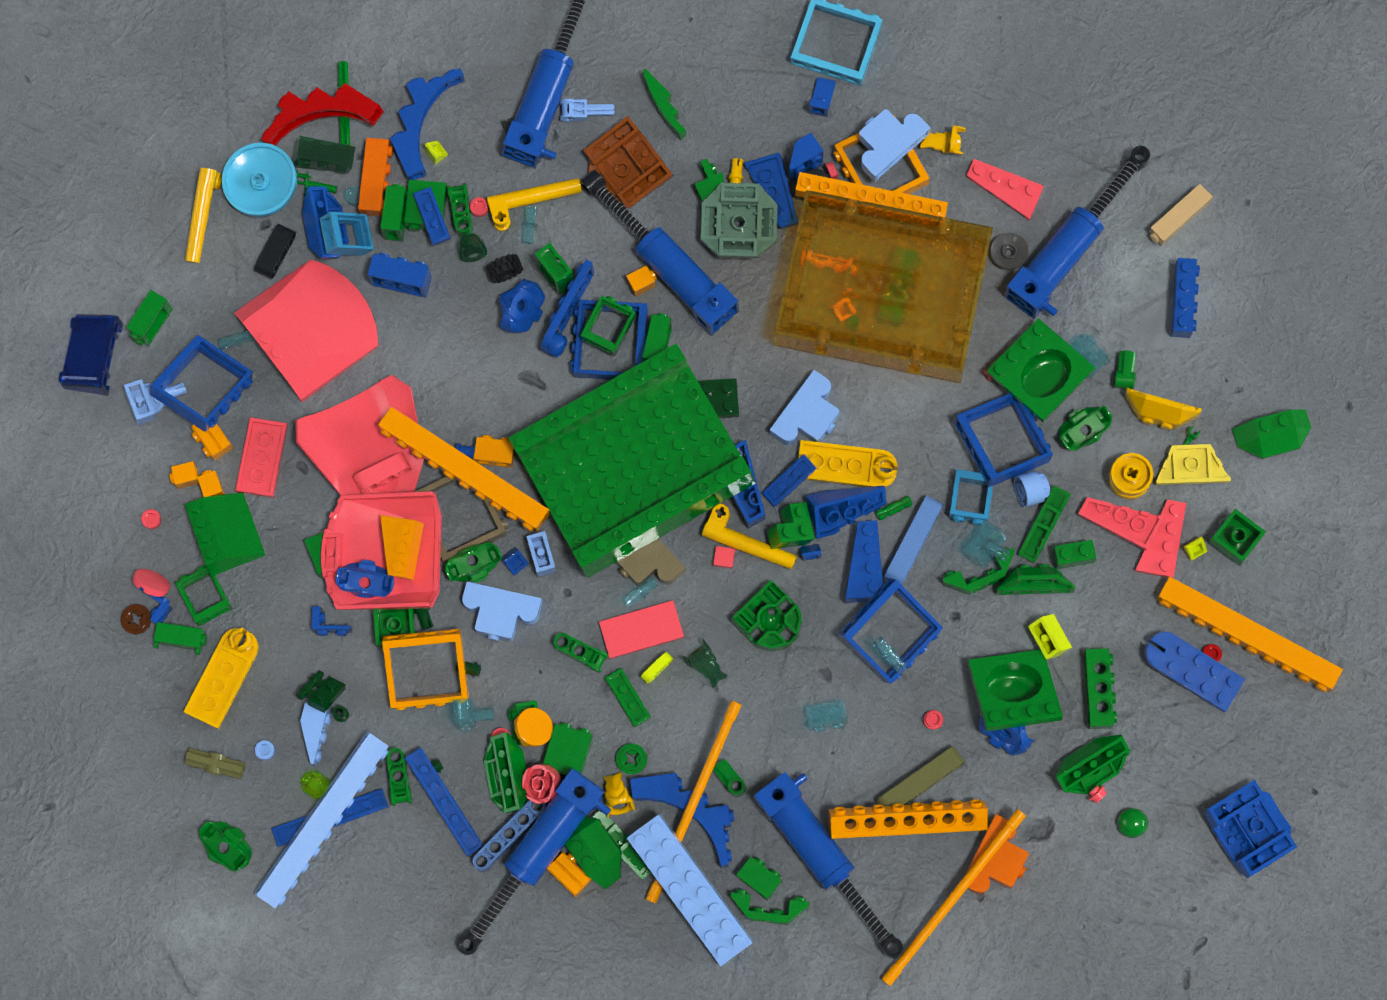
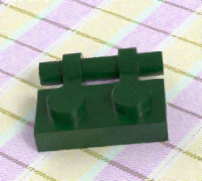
M318 671L310 676L307 684L301 686L297 698L299 700H303L305 697L308 698L309 706L325 713L343 693L346 684L330 676L324 681L322 680L324 673Z

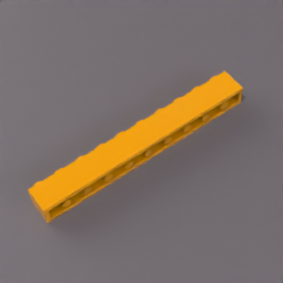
M390 407L378 424L381 430L380 433L388 439L390 437L397 440V445L403 449L409 448L418 459L423 457L428 461L427 464L435 470L437 468L443 470V475L451 480L455 478L459 481V485L466 490L472 489L475 491V496L483 501L487 499L491 502L490 505L498 511L504 510L507 512V517L513 521L519 520L528 531L534 530L538 532L549 517V509L393 407Z
M1170 576L1157 598L1161 606L1167 609L1171 607L1181 617H1189L1194 620L1196 625L1212 629L1211 632L1213 634L1229 638L1228 641L1236 646L1242 645L1250 654H1258L1264 657L1263 660L1265 662L1281 666L1280 669L1282 671L1298 675L1299 680L1305 683L1311 682L1321 692L1326 693L1327 691L1330 693L1343 671L1342 668Z

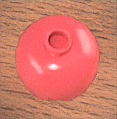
M537 764L528 768L522 779V787L527 793L526 797L533 803L538 804L550 802L557 793L555 791L562 783L558 771L552 766Z

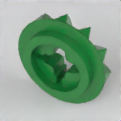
M626 744L619 749L616 755L617 766L625 774L635 775L642 772L645 768L647 754L637 744ZM626 753L632 757L637 755L635 759L637 766L633 763L626 764L628 761Z

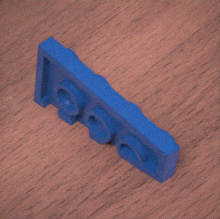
M780 152L745 162L744 164L755 184H760L764 191L777 203V223L779 227L784 229L799 224Z

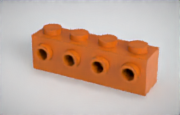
M366 138L358 205L360 214L382 217L386 186H389L387 175L391 174L389 157L393 156V146L390 145L389 139Z

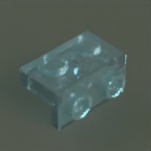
M1082 334L1070 346L1095 367V370L1088 376V378H1092L1111 361L1108 359L1109 355L1107 352L1096 345L1097 342L1093 336Z
M844 700L805 706L809 730L821 732L825 731L826 727L833 726V729H840L845 727L844 724H848Z

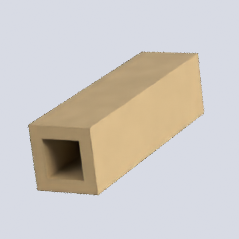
M1199 184L1150 228L1151 240L1163 246L1208 206L1213 196Z

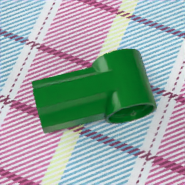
M1129 350L1120 351L1118 370H1116L1114 380L1115 388L1134 389L1135 352Z
M724 759L716 764L713 772L729 790L730 794L734 797L743 796L746 792V785L727 760ZM733 784H742L741 790L733 791Z

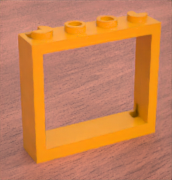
M859 133L835 144L833 154L835 160L842 164L843 168L841 169L846 178L849 177L852 183L863 185L844 152L845 149L861 142L859 140ZM914 149L906 154L905 158L917 179L893 190L895 192L910 194L929 184L930 178Z
M461 628L383 636L382 643L390 708L404 710L411 706L424 708L426 705L431 704L443 706L446 703L463 704L465 701H468L469 692ZM455 642L461 692L396 699L390 648Z

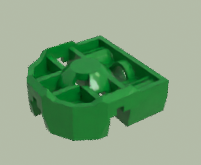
M770 580L732 617L731 622L756 648L773 652L788 648L798 638L802 625V616L798 605L773 580ZM762 601H764L766 605L763 606L756 615L753 612V610H755L762 603ZM787 601L792 608L785 614L779 607ZM773 610L777 612L776 615H769L768 611ZM759 628L764 635L756 642L750 635ZM785 628L793 635L792 639L788 642L780 635Z

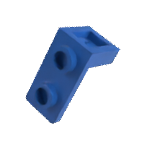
M817 78L813 98H811L809 113L828 116L836 84L835 81Z
M146 594L160 604L159 607H155L151 612V622L155 625L157 622L163 623L173 609L169 605L170 601L164 596L156 597Z
M312 606V630L314 633H317L319 636H327L328 633H336L337 636H347V633H352L351 626L322 625L326 621L325 612H323L320 606Z

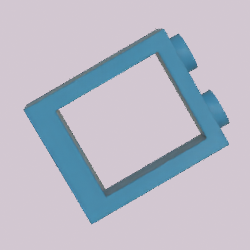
M329 212L319 218L326 254L363 256L373 250L367 214ZM339 224L353 225L357 246L343 245Z
M957 469L949 518H953V521L960 523L966 520L972 521L974 525L987 524L993 486L987 489L984 514L955 510L959 482L988 486L981 473Z

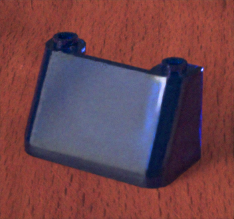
M76 314L71 319L70 327L72 331L64 368L59 374V382L64 389L108 396L110 386L106 385L108 379H110L109 368L115 340L119 337L117 332L122 333L123 322L119 316Z

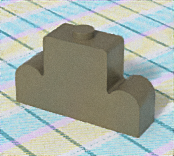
M659 538L616 562L621 568L619 572L626 579L629 577L638 587L643 585L656 572L659 581L666 585L672 584L686 572V568Z

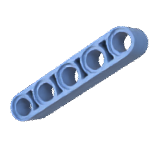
M926 495L884 578L888 580L890 578L896 579L903 585L944 505L943 503Z
M529 800L473 857L475 868L480 872L488 871L533 826L547 804L543 803V808L540 811H535L532 808L534 803ZM521 816H528L529 822L526 825L519 824ZM507 830H514L515 836L512 839L505 838ZM493 844H500L501 850L498 853L491 852ZM486 858V866L479 867L477 865L478 859Z

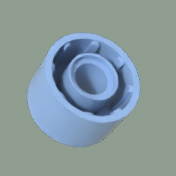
M1031 471L1014 477L1015 493L1019 503L1024 508L1043 503L1045 498L1049 496V482L1043 473Z

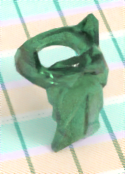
M474 233L461 237L458 245L459 257L464 262H475L484 258L487 254L484 240ZM472 254H478V256L473 258L468 257Z
M702 639L703 645L695 650L688 658L682 656L687 666L695 668L700 673L702 672L704 677L709 679L711 687L714 688L719 680L727 677V674L720 670V665L716 662L712 649Z

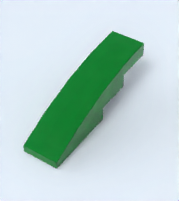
M644 69L643 78L651 99L668 127L682 140L686 136V129L677 121L679 112L669 103L672 100L671 93Z
M1056 485L1053 486L1018 555L1036 563L1071 493Z
M597 810L591 817L601 821L621 849L622 860L643 880L651 873L650 869L628 841V836L610 818H607V815Z

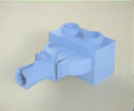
M142 379L124 385V393L137 426L155 420V415L166 406L150 395L152 383L144 384ZM183 382L165 389L166 392L174 397L187 393Z

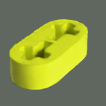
M665 652L641 675V678L649 684L671 664L674 658L668 652Z

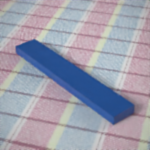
M419 748L405 757V760L466 856L468 857L484 847L423 749Z
M383 789L354 798L353 804L342 812L343 818L337 825L334 824L333 827L388 808ZM307 816L271 828L277 847L290 842Z

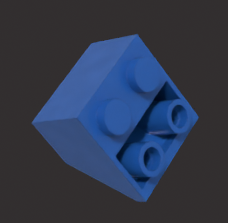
M812 133L795 142L789 166L790 181L798 180L799 172L805 173L807 170L818 169L821 167V163H823V149Z

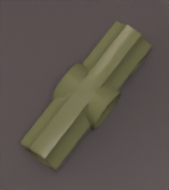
M189 748L185 757L186 765L204 769L205 772L221 776L222 774L241 780L245 772L246 763L226 758V756L218 753H207Z

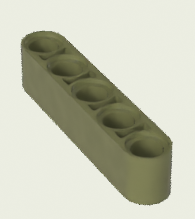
M953 746L886 792L876 802L884 806H892L896 803L906 805L958 769L965 761Z

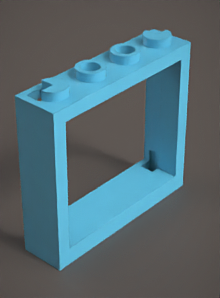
M811 0L791 55V64L862 86L882 28L883 19L874 14H864L858 9L851 10L845 8L839 3L832 4L826 0ZM814 9L874 27L859 71L799 53Z

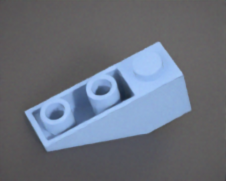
M305 703L300 723L310 763L316 767L317 762L320 763L322 758V751L320 749L321 745L325 744L327 738L325 729L326 725H329L331 722L332 714L329 709L323 713Z

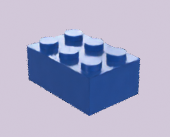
M385 253L373 254L368 271V278L372 286L423 298L427 297L432 276L429 267L423 262L416 261L412 263L402 257H397V259L390 258Z

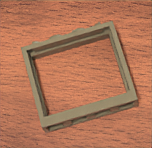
M445 477L415 492H435L458 480L455 478L451 480ZM484 500L498 529L448 553L441 540V558L445 565L450 558L467 547L485 542L492 543L507 536L505 530L508 529L504 518H499L497 513L500 511L490 505V501Z

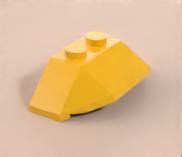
M1127 388L1125 393L1126 400L1139 420H1142L1147 425H1153V423L1161 425V428L1165 430L1177 429L1196 419L1202 408Z

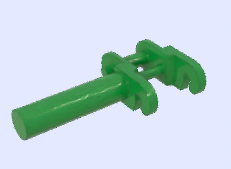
M296 170L297 177L305 178V182L297 181V184L305 185L304 196L308 186H325L329 190L328 192L337 193V186L308 181L311 178L309 172L301 174Z

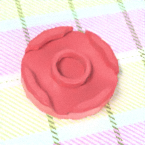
M139 569L132 577L134 585L137 588H143V592L151 596L162 597L165 594L167 595L171 588L169 581L165 577L148 569Z

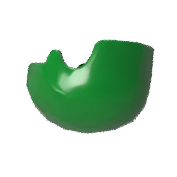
M1135 808L1123 811L1119 815L1117 822L1119 831L1129 838H1137L1144 834L1149 823L1147 815L1142 810Z

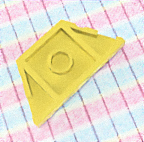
M1211 444L1172 445L1156 480V485L1230 483L1231 478L1222 467L1223 464L1215 455Z

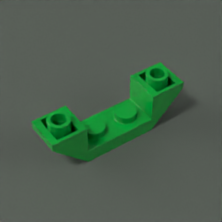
M1006 547L997 552L994 560L999 571L993 569L987 572L986 576L981 579L975 577L969 580V584H966L961 571L956 573L955 571H950L944 575L945 578L942 579V584L945 587L971 595L1003 581L1015 551L1013 548L1008 550Z
M736 890L735 893L731 892V899L747 920L788 925L806 911L810 903L806 902V898L794 897V900H790L788 915H784V911L773 910V913H766L765 909L753 908V911H750L751 895L747 894L745 890Z

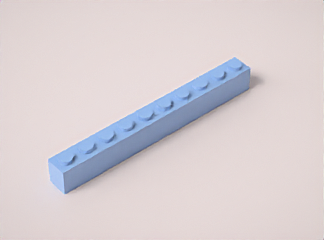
M365 733L255 890L254 894L274 908L283 904L287 891L289 889L292 890L297 884L298 880L296 878L300 873L303 874L307 870L310 858L315 857L320 851L319 845L323 840L326 841L332 833L331 828L334 824L337 825L343 818L342 812L345 808L348 809L353 804L354 795L356 792L362 791L366 784L364 781L368 775L372 776L376 771L377 766L375 765L379 759L383 760L387 755L388 745L371 733Z

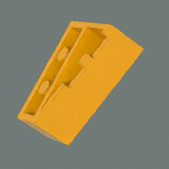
M380 515L388 575L395 578L414 580L424 523L416 520Z

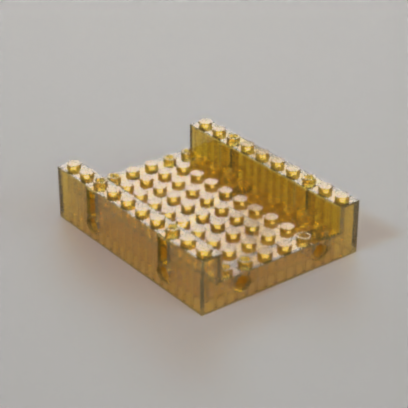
M806 190L775 328L774 346L961 384L993 227Z

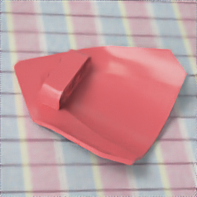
M394 375L386 377L362 393L336 406L296 420V443L340 496L415 491L424 458L418 459L412 454V450L407 447L403 449L397 445V440L390 437L388 439L383 436L378 426L390 407H393L418 424L412 389Z

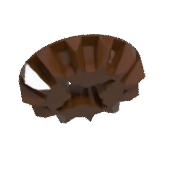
M140 604L128 606L121 614L123 629L134 635L144 633L150 628V611ZM132 613H134L137 617L141 616V619L139 620L140 626L135 622L131 623V621L134 620Z

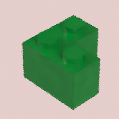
M807 502L789 504L780 510L783 524H776L767 530L771 549L804 546L815 539Z

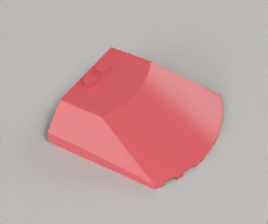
M309 260L234 313L287 380L301 402H304L378 347L377 327L374 317L360 291L340 272L314 260Z
M429 491L341 495L334 511L330 513V520L327 529L324 530L321 547L322 575L325 578L327 592L330 594L336 609L432 608L440 590L442 515L436 494ZM380 515L416 520L424 523L414 580L394 577L393 590L385 597L364 598L339 588L336 583L337 570L350 563L370 560L374 561L376 566L387 570ZM363 577L360 579L359 584L362 588H368L371 581L369 578Z

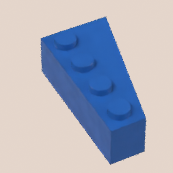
M877 520L862 521L857 524L845 603L868 602L883 586Z

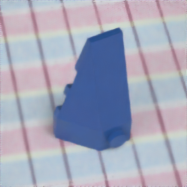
M885 486L828 490L806 495L808 511L816 539L834 535L848 523L851 525L860 516L868 515L885 505Z

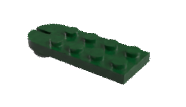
M736 378L698 381L719 418L739 417Z

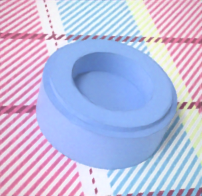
M262 740L256 744L255 754L261 760H269L274 756L275 748L271 742Z

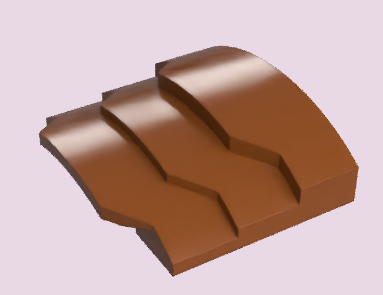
M629 116L584 149V152L590 158L589 173L596 170L606 181L607 190L611 191V194L618 198L619 202L624 203L628 209L674 177Z

